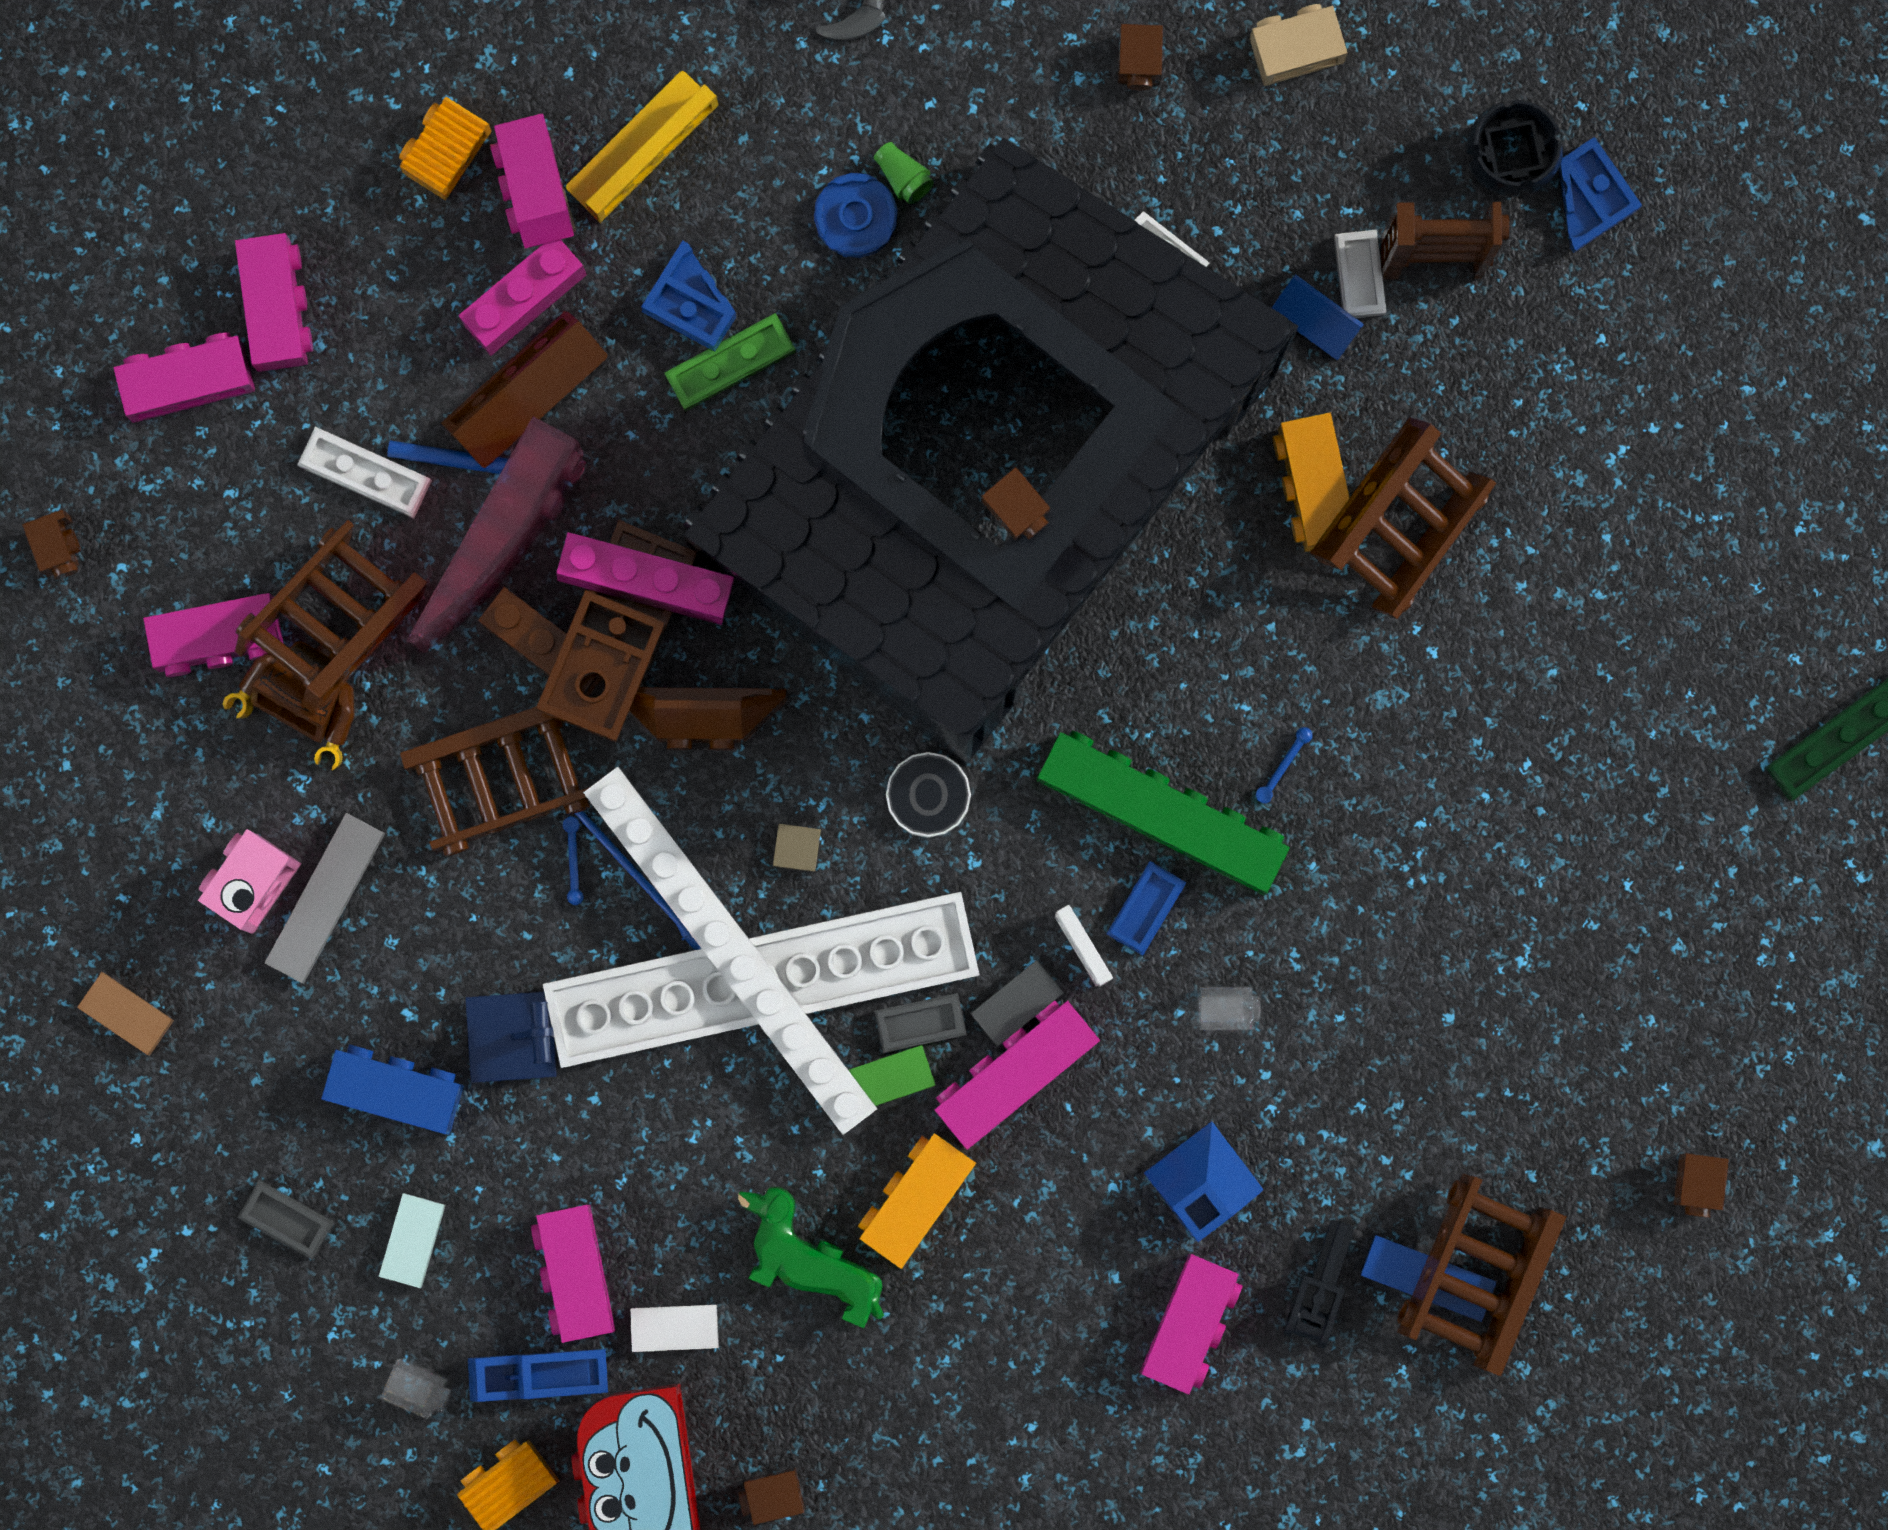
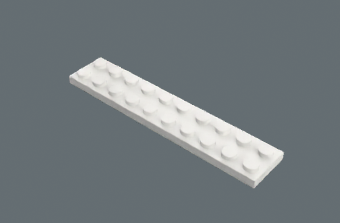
M961 892L748 938L805 1014L979 976ZM702 949L543 984L561 1068L758 1025V1022Z

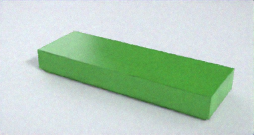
M774 313L722 341L715 352L708 349L665 372V376L686 412L796 352V349L777 314Z

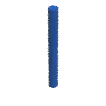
M391 440L387 452V457L554 483L557 466L502 457H497L486 468H483L469 452Z

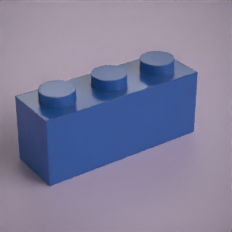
M350 1044L347 1052L335 1050L321 1100L450 1135L464 1085L454 1083L456 1074L432 1067L429 1075L413 1071L414 1062L390 1056L388 1064L372 1060L374 1051Z

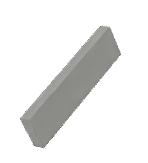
M348 813L345 814L267 957L265 964L303 984L305 983L385 835L384 832Z

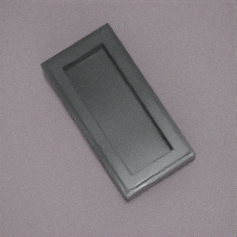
M1036 960L974 1010L971 1015L998 1047L1059 998L1063 991Z
M958 993L874 1011L883 1053L967 1035Z
M258 1180L237 1217L312 1260L316 1257L335 1221L262 1180Z

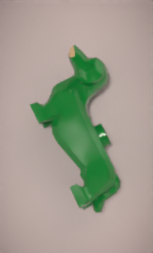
M774 1186L769 1187L762 1194L739 1191L738 1200L741 1206L757 1214L762 1220L754 1240V1248L759 1258V1265L754 1266L748 1279L771 1287L775 1277L779 1276L786 1285L797 1290L836 1295L841 1301L850 1304L847 1306L842 1319L861 1328L866 1326L870 1314L876 1319L881 1320L884 1316L879 1305L882 1280L878 1275L871 1273L865 1267L841 1257L844 1250L840 1247L822 1240L819 1241L818 1246H814L798 1238L792 1226L796 1210L795 1200L787 1190Z

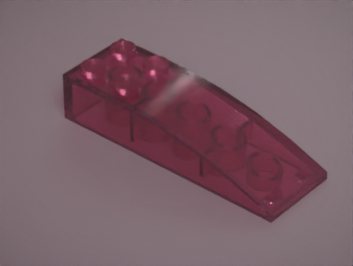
M532 417L407 639L417 651L425 654L467 619L496 590L519 563L543 529L547 520L554 521L558 517L566 500L561 497L569 482L575 484L586 466V462L582 460L584 452L578 440L536 417Z

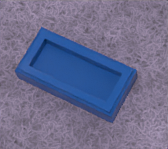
M1297 275L1291 279L1272 306V309L1298 325L1297 331L1336 360L1342 356L1364 325Z
M1149 861L1106 935L1143 956L1186 882Z

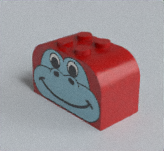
M680 1383L614 1393L593 1405L584 1415L578 1429V1452L571 1456L575 1481L582 1480L584 1495L577 1499L580 1523L588 1524L589 1530H701Z

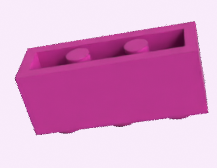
M543 113L495 125L498 143L490 144L496 169L504 167L505 175L499 176L498 181L504 201L512 200L513 207L505 209L511 233L520 232L525 248L574 236Z
M285 233L235 240L252 366L258 372L308 365L306 353L313 352V342L310 328L303 327L301 311H307V299L304 286H297L295 270L302 269L298 244L291 245V241Z
M561 239L545 243L458 316L467 330L486 352L492 356L587 274L582 263Z
M219 333L205 339L206 344L190 347L189 343L175 344L165 348V354L149 358L148 354H137L123 360L124 365L114 367L125 416L132 423L255 392L244 343L238 336L231 337L230 333Z
M270 593L143 618L152 667L158 672L165 671L166 677H176L191 673L190 666L207 663L208 669H215L232 665V658L240 657L234 652L238 635L235 633L236 629L250 613L257 616L274 597ZM278 617L267 631L284 644ZM254 643L242 656L249 655V660H255L257 657L267 654V652Z
M583 1205L536 1215L538 1224L531 1225V1231L536 1251H544L546 1267L540 1268V1276L544 1293L552 1292L555 1309L548 1310L553 1336L560 1334L561 1341L564 1343L616 1331L591 1206Z
M1188 1255L1142 1365L1140 1374L1186 1394H1190L1192 1387L1201 1388L1209 1369V1365L1203 1363L1209 1346L1217 1349L1226 1325L1220 1323L1226 1307L1233 1309L1240 1295L1243 1285L1236 1283L1239 1274L1195 1255Z

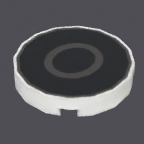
M926 752L912 755L898 764L889 778L886 798L889 812L899 826L912 835L931 838L945 835L960 824L968 812L971 792L968 778L959 764L945 755Z

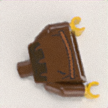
M296 641L289 648L313 668L319 666L324 669L332 660L329 657L331 652L322 645L314 649L302 641ZM268 653L257 657L239 683V688L241 689L239 693H231L224 698V709H230L235 700L239 698L243 706L236 716L238 719L247 718L252 713L254 705L318 743H321L325 737L327 744L317 750L314 758L315 763L319 765L322 753L330 751L335 755V763L331 771L339 767L343 758L339 746L345 744L355 716L353 687L346 681L324 706L313 715L301 705L306 690L302 686L303 681Z

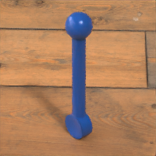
M1301 727L1297 730L1296 741L1266 786L1257 790L1256 799L1259 803L1266 804L1271 801L1273 797L1272 790L1303 744L1309 743L1312 740L1313 733L1309 728Z
M570 816L563 821V829L568 833L571 888L567 894V900L571 905L576 906L581 904L584 898L582 891L579 890L576 832L580 829V823L577 818Z

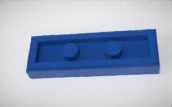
M1374 1235L1360 1276L1413 1295L1429 1255ZM1448 1263L1444 1272L1490 1293H1493L1496 1285L1494 1280ZM1437 1289L1432 1301L1433 1304L1482 1322L1486 1309L1440 1289Z

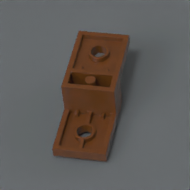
M618 520L609 542L610 544L693 566L697 556V552L621 520ZM585 590L536 710L616 743L646 670L649 671L673 612L597 591ZM587 675H598L604 680L605 690L600 696L590 698L581 692L580 683Z

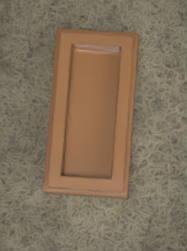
M103 972L100 973L77 1007L149 1056L174 1021Z

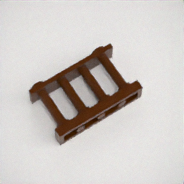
M1414 202L1397 203L1380 238L1382 279H1398L1403 268L1408 267L1409 263L1473 262V279H1482L1488 267L1493 266L1494 257L1501 248L1502 241H1508L1509 215H1502L1501 202H1492L1483 219L1422 220V215H1415Z
M1411 417L1404 423L1310 552L1320 563L1342 570L1348 564L1380 592V595L1371 607L1375 611L1398 619L1403 612L1409 609L1414 601L1415 594L1475 512L1486 504L1489 493L1497 484L1491 478L1469 472L1466 477L1461 475L1433 449L1434 443L1442 433L1431 423ZM1421 462L1455 491L1441 511L1409 484L1410 476ZM1396 496L1430 525L1416 545L1384 518L1385 510ZM1371 530L1405 559L1391 579L1359 552L1360 544Z
M349 520L338 530L333 527L329 529L319 541L317 553L257 616L252 613L246 616L235 632L238 635L234 652L240 657L255 643L303 681L302 686L306 690L301 705L313 715L324 706L422 600L427 582L415 572L404 583L400 580L395 582L350 547L348 544L354 524ZM337 557L384 594L383 600L386 603L378 611H375L373 608L368 611L321 572ZM308 586H311L358 624L356 627L359 630L358 633L351 640L346 637L343 639L339 638L294 602L296 598ZM281 614L331 652L329 657L332 660L324 669L319 666L313 668L267 631Z
M536 707L401 752L400 756L405 770L409 773L416 771L418 776H423L443 836L429 842L431 849L436 853L443 851L445 857L452 856L468 850L467 842L561 810H565L566 815H572L589 809V799L583 792L590 787L580 790L560 731L563 728L562 721L536 710ZM534 730H538L539 735H544L564 793L562 797L541 804L520 746V742L523 741L521 735ZM496 743L499 749H504L524 810L500 818L479 758L483 755L481 748ZM457 757L459 763L463 762L483 821V824L462 831L458 830L439 770L442 769L440 762Z
M1462 1174L1461 1179L1456 1180L1449 1190L1447 1196V1203L1450 1204L1411 1300L1407 1299L1399 1311L1397 1322L1400 1326L1397 1333L1417 1340L1420 1330H1426L1474 1351V1356L1476 1357L1474 1366L1501 1377L1566 1216L1542 1207H1538L1536 1214L1532 1213L1529 1216L1477 1193L1482 1179ZM1470 1209L1523 1231V1236L1526 1238L1520 1253H1515L1513 1256L1461 1233ZM1456 1249L1507 1271L1509 1280L1504 1292L1495 1295L1444 1273L1453 1250ZM1437 1289L1489 1310L1493 1318L1487 1333L1476 1334L1428 1313Z

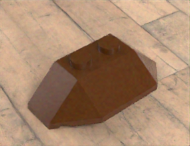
M639 687L629 712L659 742H667V749L692 750V743H709V750L729 751L735 750V743H745L787 702L786 688Z

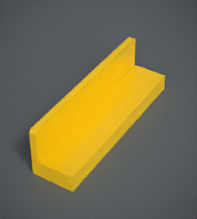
M679 72L566 185L567 191L601 223L718 106L717 96L705 84L700 87L686 72Z

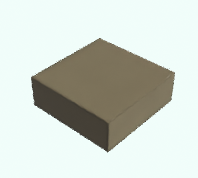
M779 824L773 867L816 872L821 829Z

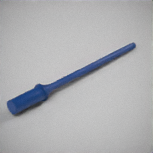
M585 812L575 813L578 819L673 920L683 937L681 940H685L693 950L701 949L664 898Z

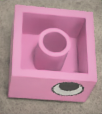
M246 829L243 835L235 834L226 846L223 854L227 856V859L218 871L212 869L206 875L199 887L203 894L198 901L240 930L254 934L301 863L260 835Z

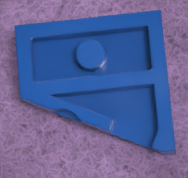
M1595 137L1562 158L1558 169L1571 251L1575 253L1638 211L1642 204Z
M683 240L641 306L642 313L714 352L736 319V312L731 304L719 292L715 281L694 256L690 245Z

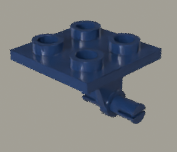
M544 992L465 997L471 1083L557 1077L554 1031Z

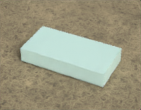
M405 1193L402 1194L379 1277L422 1288L445 1209L444 1204Z

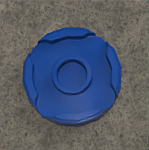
M860 173L842 175L827 184L828 186L823 189L815 202L814 222L818 235L827 247L844 257L862 258L875 254L886 246L896 230L898 209L890 190L883 183L877 181L876 178Z

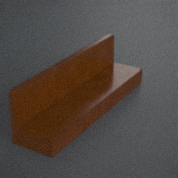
M565 310L445 418L441 424L462 444L481 467L486 468L605 361L608 355L580 321Z

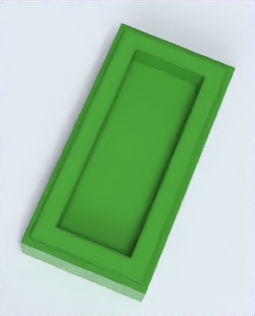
M922 1045L849 1069V1072L875 1106L936 1086Z

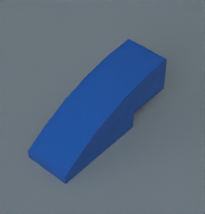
M606 1349L468 1358L470 1401L472 1402L608 1393Z

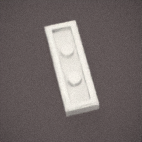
M317 427L314 428L297 464L300 468L413 519L432 481L424 475Z

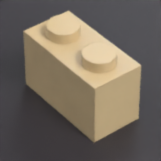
M1313 4L1298 10V16L1282 20L1281 16H1272L1257 22V27L1252 29L1250 43L1264 86L1345 62L1348 52L1333 6L1322 8L1321 4Z

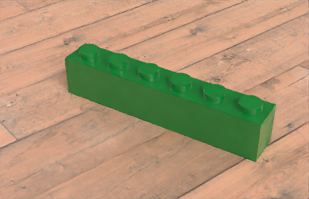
M1071 730L1069 736L1060 732L1037 778V782L1264 896L1268 893L1290 849L1289 846L1282 843L1285 838L1283 835L1265 826H1262L1260 831H1257L1245 825L1244 823L1247 818L1230 808L1223 807L1222 811L1219 812L1207 806L1208 798L1192 789L1185 788L1184 792L1181 793L1169 787L1170 779L1148 768L1146 773L1143 774L1129 767L1132 762L1130 758L1109 749L1106 755L1092 748L1094 741L1079 732Z

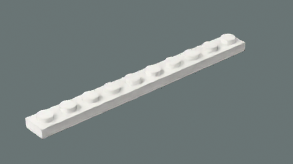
M616 767L583 792L842 1135L877 1110V1107L620 768Z

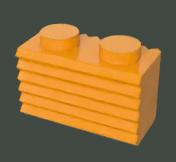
M445 97L442 104L434 103L429 108L422 122L425 125L423 132L417 140L413 137L409 139L399 156V159L402 160L400 165L402 172L443 200H447L491 133L489 123L448 97Z
M514 1439L495 1454L500 1462L488 1471H485L480 1465L460 1480L465 1488L457 1493V1496L483 1530L498 1529L560 1481L530 1440L520 1445Z

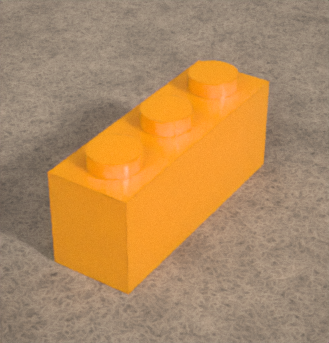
M1331 412L1282 422L1278 428L1279 435L1273 436L1276 458L1278 461L1285 460L1288 476L1282 477L1285 499L1287 502L1294 501L1297 517L1291 518L1294 540L1296 543L1303 542L1304 552L1311 551L1349 500Z
M935 1133L930 1140L923 1135L908 1155L914 1161L905 1175L897 1170L883 1190L889 1198L880 1210L872 1206L858 1225L864 1231L859 1239L900 1269L905 1265L976 1164V1162Z

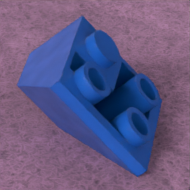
M1212 1121L1144 1172L1145 1176L1195 1242H1199L1264 1190Z

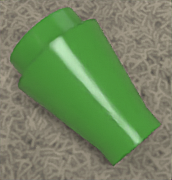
M893 142L883 145L874 155V160L882 169L899 200L905 199L908 204H914L921 200L933 187L934 181L929 177L930 170L898 149Z

